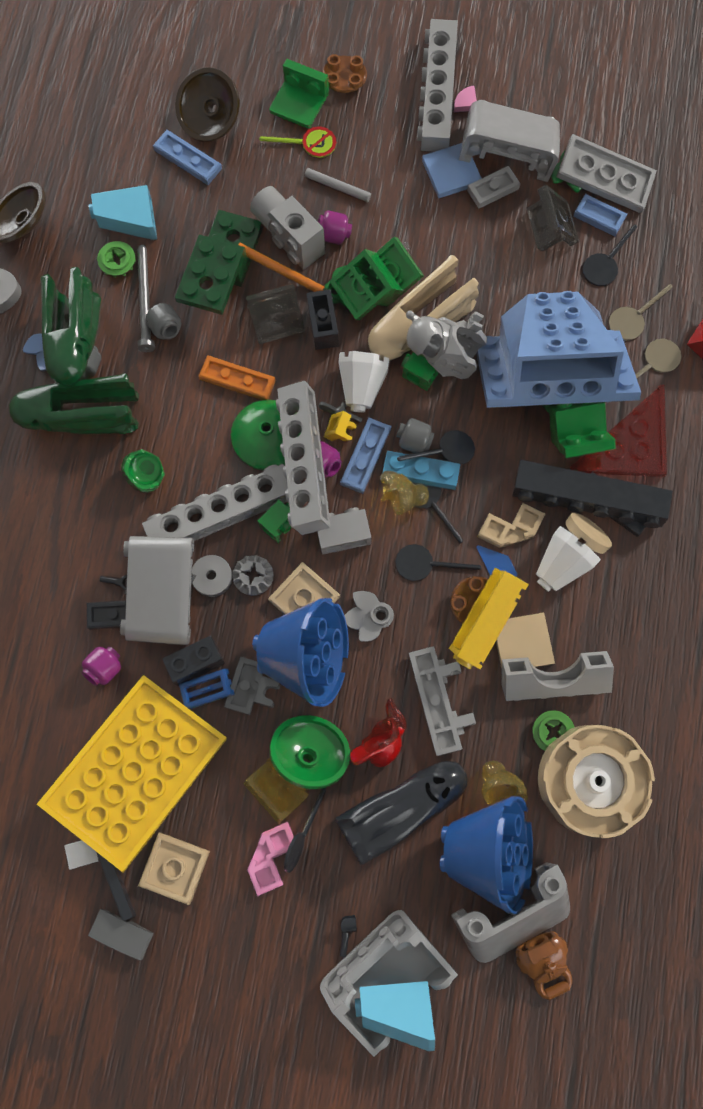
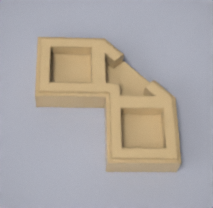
M522 503L512 524L489 513L477 537L498 548L534 538L545 513Z

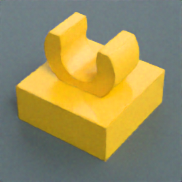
M345 411L331 415L324 437L331 441L337 439L342 441L352 440V437L346 433L347 428L349 430L356 429V424L350 421L351 415Z

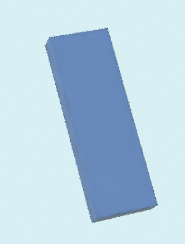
M166 130L153 145L154 151L207 185L222 170L219 162L169 130Z
M368 418L341 479V486L364 494L391 431L390 425Z

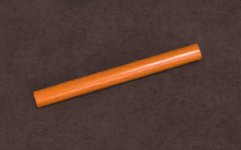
M242 243L238 244L245 247L248 258L313 292L324 290L325 287Z

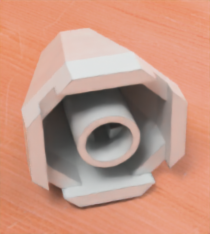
M349 351L348 357H345V352H340L339 368L346 406L351 407V411L364 413L365 409H371L388 373L389 358L384 357V361H380L378 354Z
M560 526L553 534L536 575L539 577L537 583L548 592L551 588L557 591L592 570L601 559L587 545L581 544L576 536Z

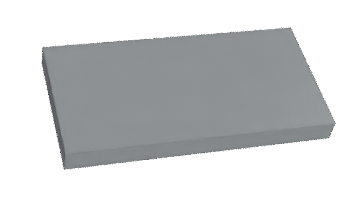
M572 134L556 177L638 213H642L645 209L657 170Z

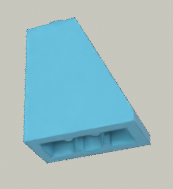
M147 185L91 194L92 204H89L91 218L96 219L99 228L151 240L157 239L152 198Z
M428 981L360 987V998H355L356 1017H362L363 1028L426 1051H435V1034Z

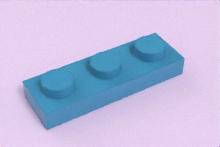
M387 451L382 477L456 490L460 470L459 463L426 457L398 461L397 457L409 454Z

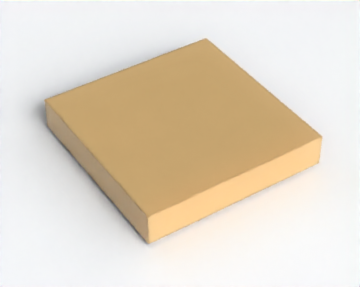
M302 562L268 598V601L285 615L321 598H331L332 602L335 603L341 596Z
M544 613L508 619L496 640L501 668L502 659L527 657L535 668L555 664Z
M159 832L138 886L190 905L210 851Z

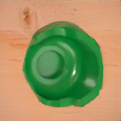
M143 449L129 453L122 461V475L126 478L127 483L137 491L139 490L144 493L152 492L159 487L165 473L159 457Z

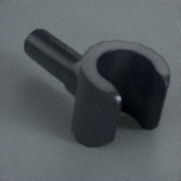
M127 575L121 579L100 576V582L121 586L122 590L127 592V587L123 586V583L127 580Z
M355 915L344 916L341 919V957H346L348 933L357 932Z

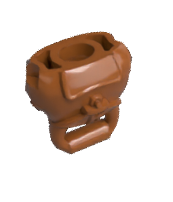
M556 932L543 933L517 947L515 952L516 964L522 973L528 974L533 979L535 989L541 997L552 1000L570 991L572 975L566 964L567 942L562 937H559ZM561 975L565 977V980L543 989L544 983L550 982Z

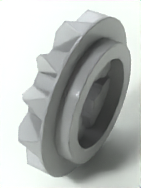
M258 555L245 556L242 560L237 561L233 570L235 586L246 595H259L265 592L273 581L271 565L266 559ZM255 565L256 572L261 576L255 577L250 585L249 576L244 573L251 572Z

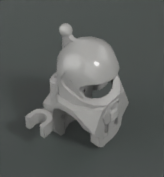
M407 311L406 317L412 320V324L407 332V345L415 354H423L428 363L443 377L454 376L465 379L469 378L476 371V362L472 358L487 342V337L481 330L482 325L479 324L484 315L475 311L470 316L468 322L465 320L453 322L445 317L438 319L430 316L419 317L413 311Z

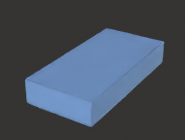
M585 194L573 217L616 236L627 213Z

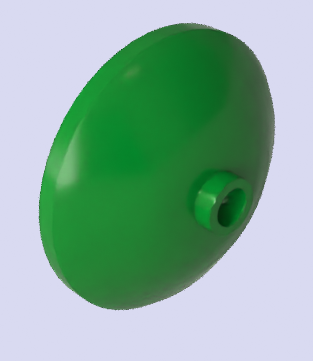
M260 400L246 406L237 415L232 425L231 442L235 453L245 464L258 470H265L271 465L279 466L284 464L285 466V458L280 447L281 443H283V438L278 427V422L281 419L276 406V400ZM264 426L271 427L267 432L262 430Z
M302 715L286 720L276 729L270 743V758L276 771L289 783L306 789H321L336 783L344 775L350 761V747L345 735L336 725L317 716ZM303 759H308L311 763L305 762Z

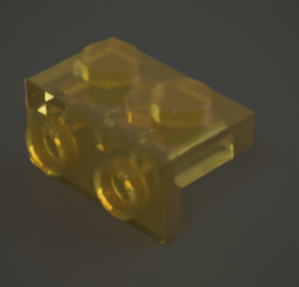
M271 758L243 783L278 824L308 797L305 788L295 786L280 776L274 768Z

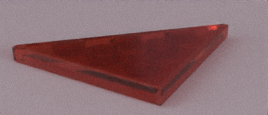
M660 385L651 395L634 408L629 415L609 431V434L615 438L616 449L583 455L569 470L589 474L593 472L605 475L665 477L667 475L665 385Z

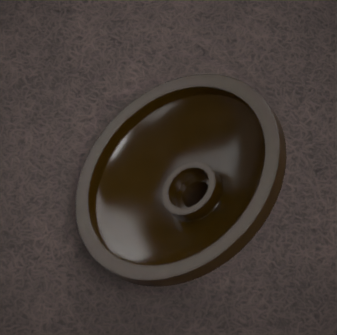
M210 67L200 68L189 74L180 85L175 102L176 116L182 129L189 136L206 142L220 139L231 130L237 120L240 107L239 93L233 80L221 70ZM216 105V110L213 112L212 108Z
M23 183L12 189L0 200L1 243L12 242L27 235L39 223L45 208L46 195L44 189L38 183Z

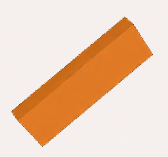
M207 355L198 376L202 381L260 400L269 399L276 381L273 376Z

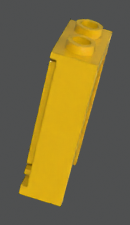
M494 568L449 647L454 653L453 658L458 663L470 670L473 666L479 669L482 668L480 662L484 663L517 605V602H515L516 598H521V595H519L521 589L526 590L529 584L506 571Z

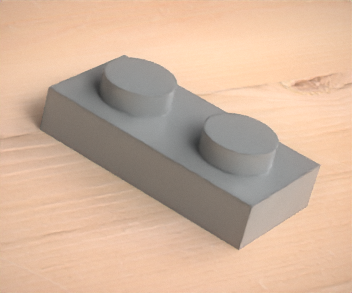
M507 166L468 185L467 191L477 207L481 208L518 190L520 182L510 167Z

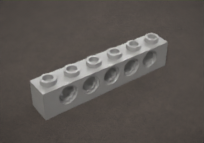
M431 19L430 29H425L424 44H429V47L424 48L423 63H427V67L422 68L421 82H426V87H421L420 101L424 102V106L419 107L418 121H423V126H418L417 141H421V151L435 152L449 147L458 20Z
M306 381L278 388L276 406L281 419L278 422V427L283 438V443L280 446L282 455L285 458L283 474L288 489L285 490V495L290 505L288 521L292 528L301 535L328 529L331 526L315 392ZM307 501H309L308 505L306 507H303L304 504Z
M284 464L279 466L271 465L258 475H247L239 483L223 485L215 493L210 495L202 494L191 503L186 505L178 504L165 514L150 516L146 522L142 523L147 537L193 538L196 541L267 511L278 500L282 503L288 502L285 495V490L288 489L283 474ZM268 484L272 486L269 492L263 493L259 491L263 485ZM241 494L249 496L245 502L236 501ZM218 504L226 505L222 512H214L213 509ZM194 514H202V518L198 522L190 521ZM170 524H178L176 531L167 532Z

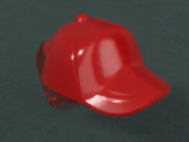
M392 698L387 700L385 706L387 718L379 721L373 727L370 735L362 740V745L352 750L350 758L354 765L369 761L374 766L381 768L389 765L399 755L402 746L401 736L406 731L407 724L405 717L396 707Z

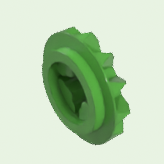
M121 241L106 244L101 248L97 257L100 269L106 275L109 274L115 278L117 275L125 276L126 272L133 270V265L136 262L134 250L130 245ZM113 254L120 259V265L114 262Z
M544 712L537 717L532 727L533 739L538 747L545 751L549 744L557 739L552 737L546 740L549 730L545 724L551 728L561 724L557 731L559 737L569 729L574 728V724L562 712Z

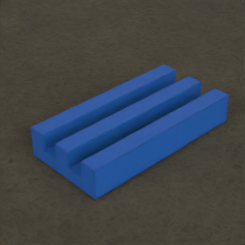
M222 669L179 684L184 706L188 709H193L234 695V690L230 688L232 684L231 679H228L227 676L229 670ZM221 677V682L189 693L187 692L188 688ZM220 688H223V690H224V691H222V692H219V693H216V694H213V695H210V696H207V697H204V698H201V699H198V700H195V701H192V702L189 701L190 698H193V697H196V696H199V695H202V694H205V693H208V692H211V691H214V690H217V689H220Z

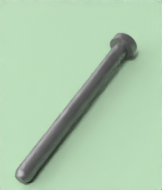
M140 245L137 249L141 340L138 341V350L151 352L155 350V342L151 340V330L147 326L145 319L147 312L150 310L147 248L144 245Z

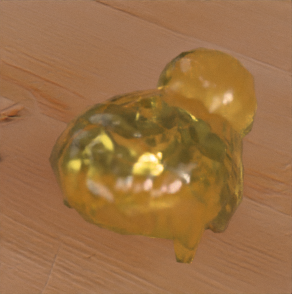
M384 471L380 476V482L385 484L381 501L389 499L398 516L409 511L414 505L421 506L427 503L429 491L423 484L415 485L404 474L394 471Z
M498 761L485 763L482 767V778L484 779L482 795L486 803L493 805L511 796L521 797L526 803L528 800L527 788L520 778L511 772L505 771L504 765Z

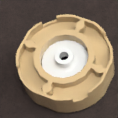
M584 725L571 728L549 744L542 756L538 770V786L541 798L556 820L574 832L601 838L622 835L644 818L652 803L650 797L652 781H655L651 761L635 739L620 729L602 725Z

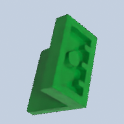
M286 59L283 64L284 83L272 102L269 111L273 115L310 128L329 94L328 75Z

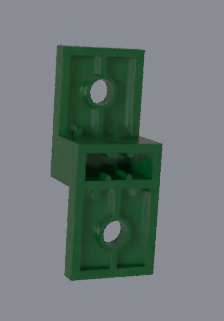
M218 209L209 236L199 234L175 296L176 302L223 315L233 285L242 287L251 259L246 255L245 247L238 244L242 243L255 250L264 227L259 220ZM233 234L240 236L235 242L229 241L228 237ZM205 281L213 283L209 289H202L200 286Z

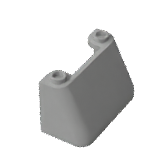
M485 100L475 101L471 104L468 112L459 160L470 163L472 156L480 154L479 158L484 159L486 152L529 162V170L533 171L535 168L538 172L537 179L548 182L559 158L560 124L555 118L550 116L538 115L490 103Z
M130 536L129 541L124 542V557H128L126 620H121L120 633L125 635L126 641L182 645L190 643L191 629L188 623H190L191 619L190 599L193 565L191 557L194 552L193 538Z
M545 862L534 868L537 877L535 884L529 889L536 901L523 907L518 914H511L493 925L480 912L467 913L462 908L451 914L470 953L477 961L483 963L490 962L568 917L570 901L567 883L557 864Z
M397 910L380 923L323 978L320 991L331 1012L374 1057L388 1046L390 1037L363 1028L362 1017H356L355 998H360V987L428 981V985L434 990H441L447 988L458 974L402 910Z

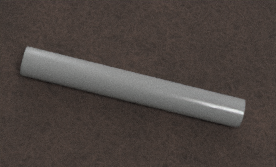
M306 169L305 177L369 202L371 193L313 169Z

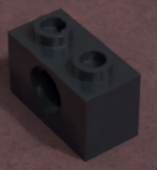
M331 289L306 293L315 350L339 347V336Z
M211 635L162 658L172 682L177 686L225 664Z

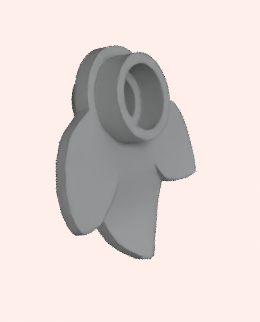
M357 591L353 593L354 602L357 607L345 614L348 627L359 630L360 641H372L379 636L382 628H386L392 623L394 613L388 604L379 602L375 594L367 591ZM384 612L386 617L383 620H378L376 614Z

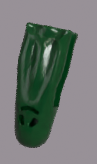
M78 267L70 269L69 299L57 290L55 281L49 274L41 277L42 344L45 367L49 376L55 382L65 386L77 383L84 375L94 348L99 325L101 296L92 291L91 280L88 277L82 276L81 270Z
M127 374L79 380L71 386L54 383L18 392L10 401L9 413L13 422L25 429H42L45 431L74 434H126L135 431L139 426L137 419L132 417V412L127 405L89 407L63 411V404L138 401L139 393L135 391L134 383L129 382Z

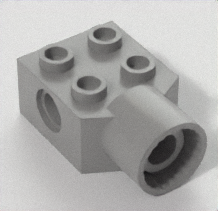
M268 186L257 193L251 202L250 211L271 232L275 245L287 252L293 264H298L305 270L325 254L324 228L293 196L286 200L273 186Z

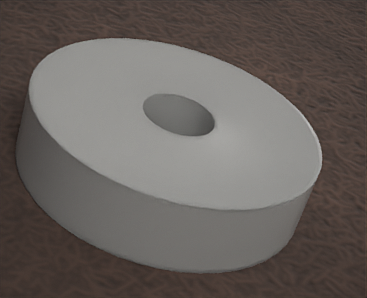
M207 555L196 561L192 567V584L204 596H219L225 593L232 583V570L227 561L222 557ZM211 572L216 573V577L213 580L207 578Z

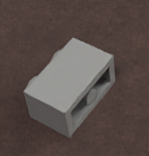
M350 508L345 510L343 514L338 515L329 513L331 528L317 531L322 555L371 545V533L365 509Z

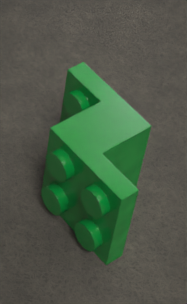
M393 237L377 252L364 249L330 280V283L354 318L360 320L377 305L389 307L423 278L424 275L397 237Z
M605 402L542 405L550 417L551 442L565 458L616 449L615 438L607 432Z

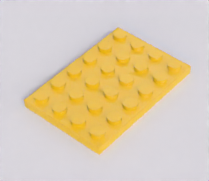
M143 675L37 805L124 873L221 748L227 737Z

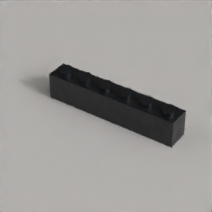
M520 460L512 496L518 497L523 502H542L543 505L548 507L561 506L568 508L572 512H590L600 518L615 516L624 523L638 521L644 523V526L648 528L662 527L669 518L673 491Z

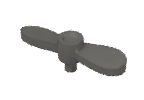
M320 402L318 405L321 410L333 414L347 411L345 409L346 403L344 402L337 408L325 402ZM347 412L351 415L350 419L362 422L363 418Z

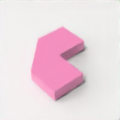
M288 822L263 832L258 842L254 856L247 869L257 896L283 885L273 858L287 853L289 845L294 838Z

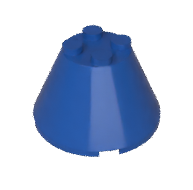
M331 598L318 599L266 623L261 629L260 634L254 636L252 645L257 654V670L260 674L267 675L314 706H327L336 698L345 677V673L341 672L343 658H348L349 651L347 623L339 604H334Z
M511 796L455 820L449 826H443L441 831V840L444 843V855L440 858L441 872H446L451 879L508 914H518L524 907L526 901L521 899L523 890L530 888L533 866L531 822H526L524 811H528V807L525 801L518 796Z

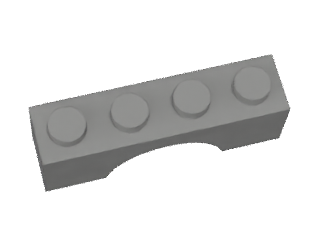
M607 651L580 653L575 663L558 672L541 671L531 664L528 657L502 659L501 685L506 701L612 693L614 666Z

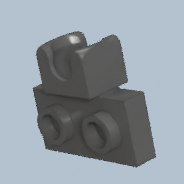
M240 657L230 687L234 690V695L227 697L224 707L247 715H251L254 703L274 708V702L266 698L265 693L270 688L279 689L281 684L260 674L257 670V661Z

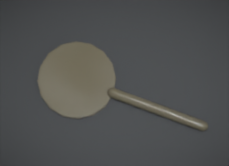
M669 284L638 311L630 307L616 309L610 315L609 329L620 331L623 340L626 341L639 337L645 326L644 318L641 314L673 286Z
M667 339L652 341L647 346L644 354L647 365L635 374L636 378L640 377L650 368L661 373L676 369L681 361V351L678 346Z

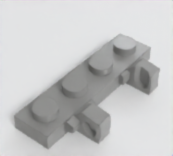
M434 646L410 652L409 657L436 756L462 750L459 735L465 734L464 727L476 724L474 713L457 717L456 711L451 709L445 684L448 683L447 677L462 673L460 664L454 662L446 665L444 659L438 660Z

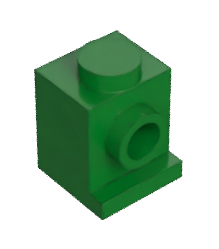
M414 352L412 355L407 354L401 364V367H403L402 377L425 391H428L439 374L428 363L423 354L417 355Z
M280 500L258 520L259 527L277 544L281 541L280 534H286L292 528L288 521L290 505L288 502L284 504Z

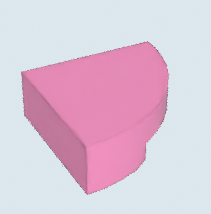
M474 86L463 89L457 95L454 103V112L469 111L471 104L477 101Z

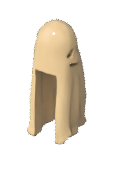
M449 256L446 261L409 292L373 327L368 337V345L371 353L379 355V360L384 361V357L394 360L411 350L407 345V332L412 324V320L406 317L407 311H413L415 314L456 283L455 268L458 266L459 260L455 256ZM472 278L427 316L436 319L445 317L453 322H457L472 312L476 304L475 299L479 295L477 289L478 281Z

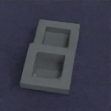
M100 909L88 936L137 960H142L154 933L134 922L123 921L121 917L108 910Z

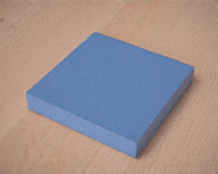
M462 143L422 156V162L438 199L466 190L468 185L482 179L473 158H471L470 163L459 160Z

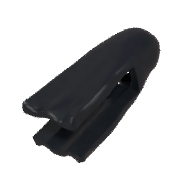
M438 762L414 773L409 779L395 788L371 796L337 816L335 821L359 864L364 865L393 848L427 820L439 815L457 801L467 788V774L457 762Z

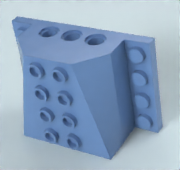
M539 292L526 295L501 316L500 336H486V345L476 352L487 408L640 400L641 390L621 332L607 330L603 324L600 312L579 292Z

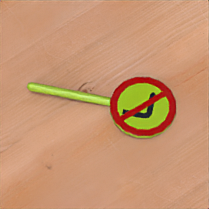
M321 126L307 130L303 139L259 137L260 141L303 144L305 151L317 158L332 154L336 147V137L333 132Z

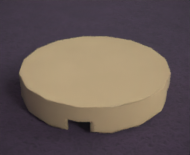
M575 512L569 515L566 520V526L574 536L585 540V545L594 552L603 554L610 549L612 542L595 523Z

